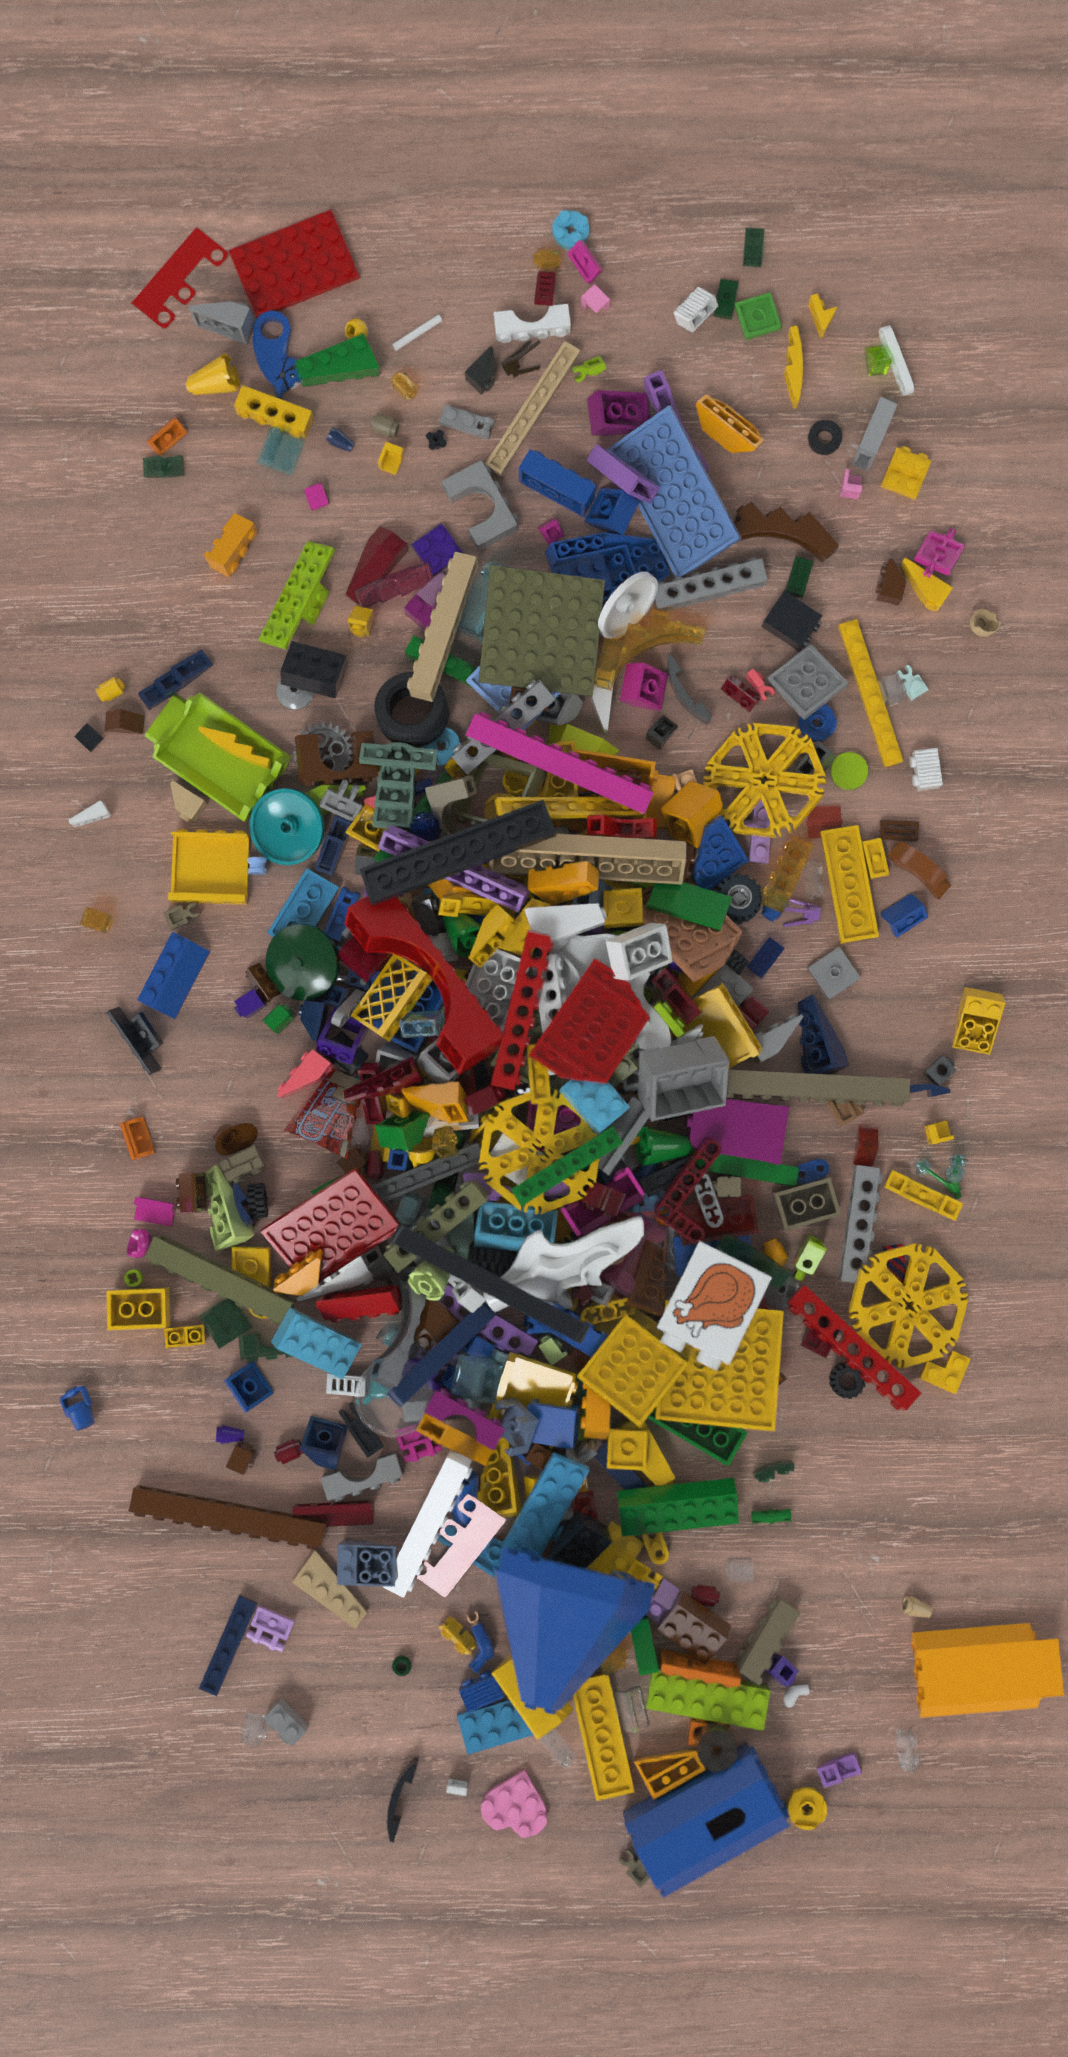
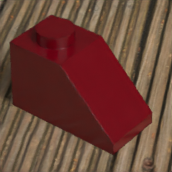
M490 1084L463 1099L470 1115L474 1116L501 1103L507 1097L504 1088Z

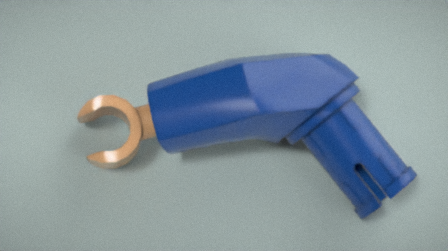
M474 1610L476 1618L471 1620L467 1613V1620L474 1625L471 1629L477 1641L479 1652L468 1666L478 1673L488 1659H493L495 1651L488 1631L483 1622H478L479 1616L477 1611Z

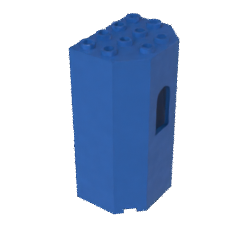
M747 1742L705 1765V1771L654 1800L652 1796H649L623 1811L627 1832L632 1834L631 1839L635 1851L655 1888L660 1890L663 1898L790 1827L788 1819L791 1817L786 1805L780 1799L774 1783L771 1782L764 1765L761 1764L753 1746L749 1747ZM731 1808H741L746 1815L744 1823L713 1840L705 1823Z

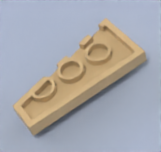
M315 1550L292 1583L356 1629L366 1615L367 1609L352 1591L350 1592L346 1585H337L336 1573L328 1562L321 1557L318 1550Z

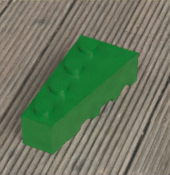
M364 333L295 361V371L303 387L327 384V382L333 381L343 382L344 380L354 378L355 380L363 379V377L368 376L378 377L380 369Z

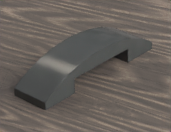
M672 654L669 655L667 659V673L677 699L696 719L705 724L710 723L712 717L701 702L695 706L677 677L681 674V668Z

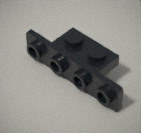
M120 1007L109 1010L107 1014L111 1022L116 1026L121 1037L127 1042L132 1053L141 1063L142 1068L148 1075L159 1072L161 1067L152 1053L164 1043L144 1013H138L129 1021Z

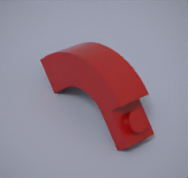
M607 815L587 816V835L655 839L657 835V819H618Z

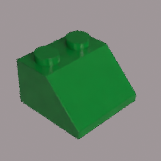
M412 1111L405 1118L393 1114L376 1124L375 1129L380 1147H386L390 1150L402 1149L403 1151L414 1149V1146L422 1140L429 1119V1113Z

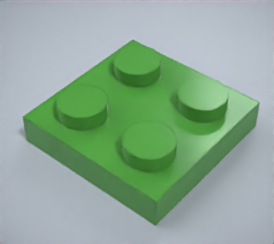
M770 292L735 303L734 308L745 341L781 330L782 326Z

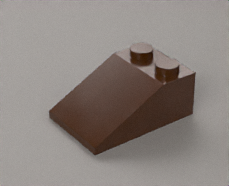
M205 1173L179 1174V1178H176V1189H179L177 1208L180 1209V1213L207 1211Z

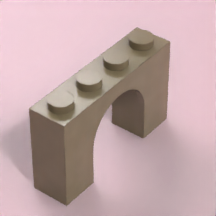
M473 775L436 783L425 788L426 797L430 803L432 816L435 819L440 838L460 831L452 820L451 809L456 800L468 798L478 793Z

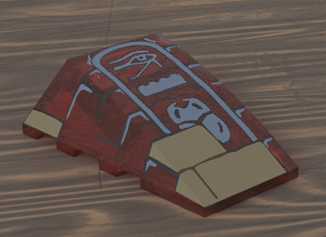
M331 1069L283 1131L312 1142L347 1159V1148L352 1139L351 1131L357 1118L355 1114L361 1100L346 1102L343 1090L359 1083L360 1080Z

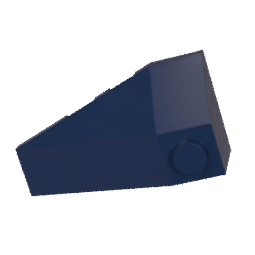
M810 995L799 1001L798 1014L799 1016L803 1015L799 1025L802 1027L800 1044H803L801 1064L804 1073L830 1075L850 1066L845 1050L815 995Z

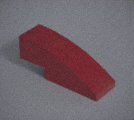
M664 968L651 980L663 994L662 997L687 1025L702 1013L693 997L671 969Z
M363 1063L358 1069L360 1082L381 1072V1063ZM385 1095L361 1099L367 1124H378L386 1119Z

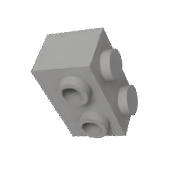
M282 1697L267 1711L264 1717L267 1726L272 1730L275 1729L280 1734L281 1740L286 1744L289 1743L291 1746L306 1733L309 1726Z

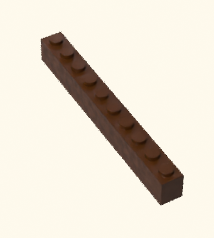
M137 1485L133 1488L129 1512H134V1515L138 1517L150 1515L155 1520L164 1521L165 1519H171L175 1524L187 1522L192 1523L191 1526L196 1528H203V1526L211 1527L210 1529L213 1531H222L224 1529L229 1530V1533L233 1535L245 1533L249 1534L250 1538L255 1539L266 1537L271 1542L282 1540L287 1541L288 1545L299 1546V1544L306 1545V1548L313 1550L323 1546L328 1520L293 1515Z

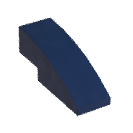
M337 814L334 815L329 832L326 834L315 870L333 876L350 835L346 834V830L352 821Z

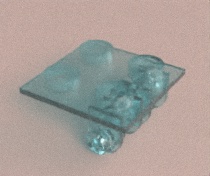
M278 427L269 428L256 463L292 476L305 441L281 433Z

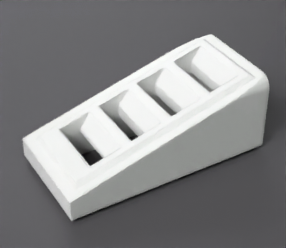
M98 801L69 819V823L74 827L111 817L112 814L102 801Z
M327 1374L326 1394L365 1396L366 1376L345 1375L343 1379L344 1387L343 1390H340L341 1378ZM333 1379H336V1390H332ZM348 1380H351V1390H347ZM355 1381H359L358 1391H355Z

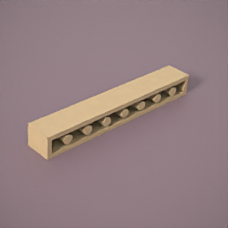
M455 552L453 558H450L448 562L449 570L447 575L443 577V588L441 592H438L436 609H433L431 612L430 626L426 627L425 641L419 647L420 656L414 662V673L407 683V689H409L411 697L431 702L434 700L479 567L476 556Z

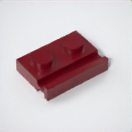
M820 1317L819 1325L824 1328L827 1320L824 1317ZM808 1328L800 1346L827 1358L832 1345L821 1341L817 1337L818 1333L813 1328ZM835 1330L833 1333V1337L835 1340L839 1333L838 1330Z

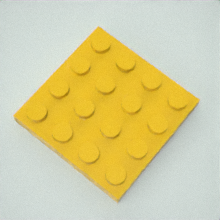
M625 1315L578 1374L577 1378L638 1427H641L689 1363L661 1343L633 1319Z

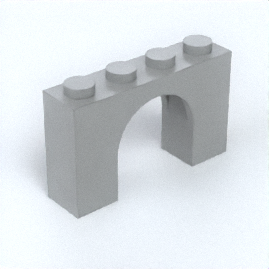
M482 460L442 481L443 490L451 504L472 493L484 494L493 501L495 509L490 518L469 529V536L478 552L517 532V524L519 523L515 513L511 514L509 510L510 504L507 498H502L498 482H493L489 466H484Z

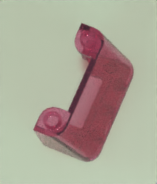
M640 1212L632 1213L629 1217L643 1218L644 1235L638 1244L626 1254L625 1259L620 1264H610L602 1270L601 1274L603 1276L602 1280L627 1297L633 1291L635 1281L626 1270L646 1239L653 1243H660L670 1231Z

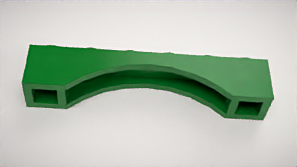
M413 635L405 650L406 658L414 662L418 660L420 656L419 647L425 640ZM449 653L443 673L472 688L466 680L478 667Z

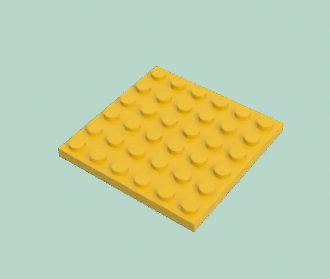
M665 1300V1310L670 1300ZM757 1309L730 1365L722 1362L718 1371L696 1361L700 1350L687 1343L682 1352L667 1346L689 1364L656 1406L655 1419L775 1432L784 1311Z

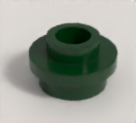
M401 1655L393 1660L392 1670L396 1675L405 1676L411 1671L412 1663L408 1657ZM400 1662L405 1663L406 1667L400 1668L398 1664Z

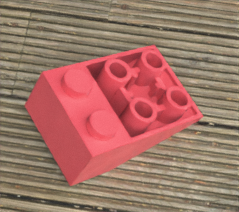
M312 1049L310 1052L307 1050L301 1058L303 1062L300 1066H295L289 1073L290 1079L287 1082H283L277 1089L279 1092L277 1096L285 1099L323 1081L335 1065Z

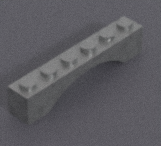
M415 1266L404 1268L399 1283L402 1300V1318L397 1335L390 1347L382 1355L374 1359L368 1377L386 1387L398 1386L402 1379V1371L408 1361V1352L414 1342V1334L420 1323L422 1309L426 1305L425 1299L427 1295L423 1293L417 1294L408 1282L409 1275L416 1268Z

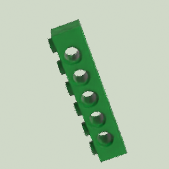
M611 1127L512 1188L511 1191L522 1207L622 1145L623 1142L614 1127Z

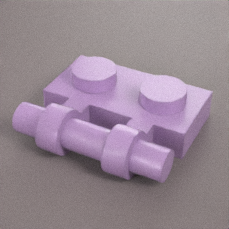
M259 1605L251 1623V1626L258 1629L256 1632L249 1629L246 1637L252 1639V1642L256 1644L259 1642L268 1646V1649L272 1651L278 1650L282 1652L285 1644L278 1642V1640L281 1638L287 1641L295 1620ZM263 1631L274 1635L273 1639L262 1635Z

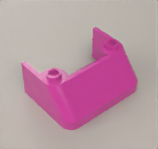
M628 1167L617 1171L614 1174L616 1177L612 1182L604 1185L627 1195L620 1213L627 1211L647 1198ZM579 1200L565 1205V1207L561 1208V1211L576 1235L583 1238L606 1224L611 1218L601 1215L602 1211L595 1208L594 1211L584 1208V1203Z

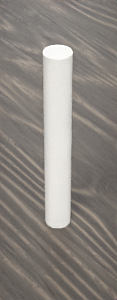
M438 314L393 343L392 347L394 350H399L442 322L441 316Z

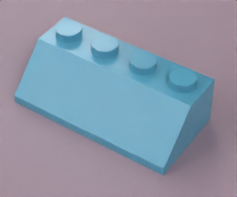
M486 1201L479 1207L475 1231V1246L519 1252L525 1239L536 1231H542L544 1237L554 1244L558 1210H551L540 1215L541 1208H539L537 1214H534L535 1208L528 1207L527 1213H525L524 1206L521 1207L520 1211L511 1204Z

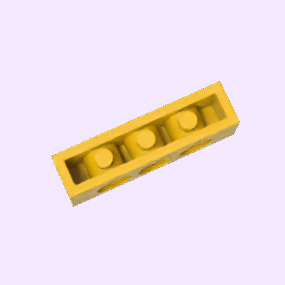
M243 385L234 403L235 410L240 417L248 419V417L252 418L258 424H268L275 430L280 432L284 430L296 438L303 437L306 439L314 420L311 410ZM254 405H260L258 409H252ZM273 411L278 412L275 416L269 415ZM289 418H295L293 422H287Z

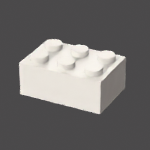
M649 923L606 940L611 969L615 974L613 976L615 979L629 981L673 962L665 924Z

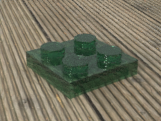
M231 1299L223 1300L199 1316L219 1349L253 1328L241 1307L237 1306L235 1301Z

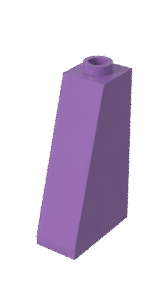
M598 444L595 445L586 460L626 493L647 503L652 502L660 488L611 451Z

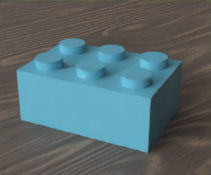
M570 1080L559 1090L597 1136L630 1108L608 1081L606 1084Z

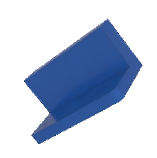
M909 894L881 913V917L889 924L892 934L896 938L928 918L924 904L913 894Z

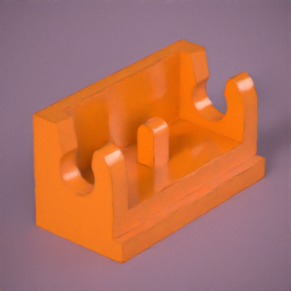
M144 1117L120 1123L131 1160H138L155 1154Z

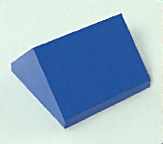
M254 1361L224 1380L245 1413L274 1394Z

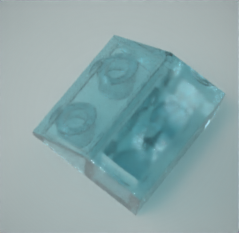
M459 1355L451 1393L476 1402L495 1403L503 1365L495 1358Z

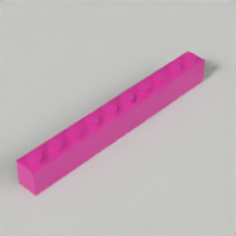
M480 711L479 714H474L466 736L640 813H645L654 793L650 790L651 786L643 782L638 785L633 782V778L624 774L620 777L615 774V770L605 766L602 769L597 766V762L591 759H587V761L579 759L580 755L573 751H569V753L561 751L563 747L552 743L551 746L543 743L545 739L534 735L533 738L527 736V731L516 727L515 730L509 728V723L500 719L497 722L490 719L491 715Z

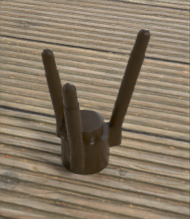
M538 340L529 346L531 341H528L510 357L501 362L506 375H512L515 378L518 375L539 370L540 366H535L518 371V368H520L518 360L541 342Z

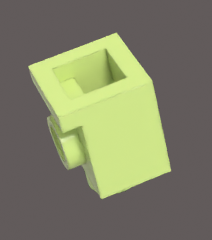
M548 1333L540 1339L541 1343L538 1346L551 1365H554L568 1355L566 1350L561 1351L563 1346L558 1338L553 1339Z

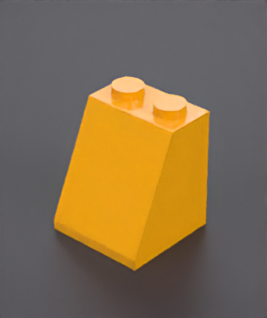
M689 781L661 808L669 836L679 841H686V844L699 848L704 826L717 817L723 804L719 791Z

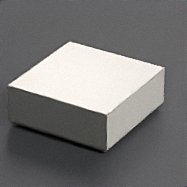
M448 1779L446 1793L466 1796L468 1782Z

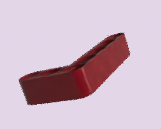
M707 1137L700 1143L654 1205V1212L661 1221L695 1244L704 1240L705 1232L697 1222L680 1211L679 1207L721 1152V1145L712 1137ZM715 1143V1149L708 1152L706 1150L707 1145ZM697 1159L704 1160L701 1167H695ZM685 1175H692V1179L689 1183L683 1182V1177ZM679 1190V1197L676 1199L671 1198V1193ZM662 1206L668 1207L666 1214L659 1213V1209ZM677 1218H684V1222L682 1225H675V1220ZM693 1229H699V1234L696 1237L690 1236Z

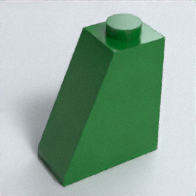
M644 1615L631 1630L639 1676L659 1672L648 1616Z

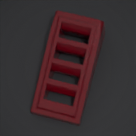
M538 271L534 299L535 305L553 306L556 285L555 272Z

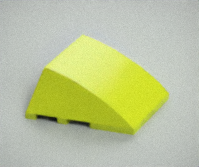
M550 724L549 745L562 741H575L576 749L610 755H616L620 751L603 738L569 724H562L560 726Z

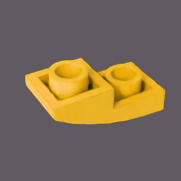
M204 1325L164 1328L165 1348L205 1344Z

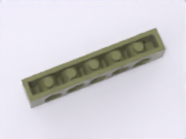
M476 1179L472 1182L467 1180L459 1187L461 1189L460 1192L457 1194L452 1192L445 1198L446 1203L440 1206L438 1204L430 1210L431 1215L428 1218H425V1216L420 1218L415 1223L417 1227L412 1231L416 1233L421 1232L425 1238L436 1243L483 1205L490 1196ZM461 1196L468 1197L470 1203H462ZM446 1208L453 1209L455 1215L449 1216L446 1213ZM431 1221H438L440 1228H434ZM393 1243L386 1246L387 1251L383 1254L398 1273L417 1258L414 1254L405 1252L401 1247Z

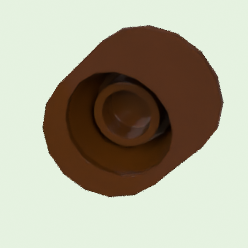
M250 1123L222 1125L216 1134L213 1135V1139L216 1142V1151L220 1155L226 1156L246 1149L255 1142L258 1131Z

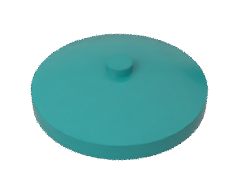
M291 788L277 789L265 794L255 804L250 816V834L255 847L265 858L280 865H295L308 860L319 849L324 837V819L316 802L307 794Z

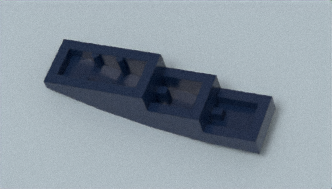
M201 649L172 666L169 672L155 679L152 685L138 692V696L148 710H151L197 679L212 667L213 663Z
M607 1441L597 1449V1454L594 1456L595 1459L624 1490L649 1487L635 1470L607 1469Z

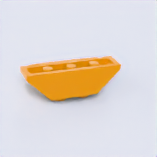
M707 394L696 402L695 405L702 430L730 453L755 451L765 441L753 424L726 403L711 398Z

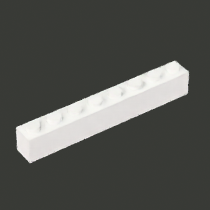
M450 1450L396 1558V1587L384 1588L403 1598L407 1591H412L416 1582L413 1578L415 1575H420L424 1566L421 1563L423 1559H428L432 1551L429 1547L431 1543H436L440 1535L437 1531L439 1527H444L448 1519L445 1515L447 1511H452L456 1503L453 1499L455 1495H460L464 1487L461 1483L464 1478L468 1479L472 1468L469 1467L471 1459Z

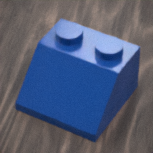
M600 488L584 521L607 533L623 535L639 502L623 489Z

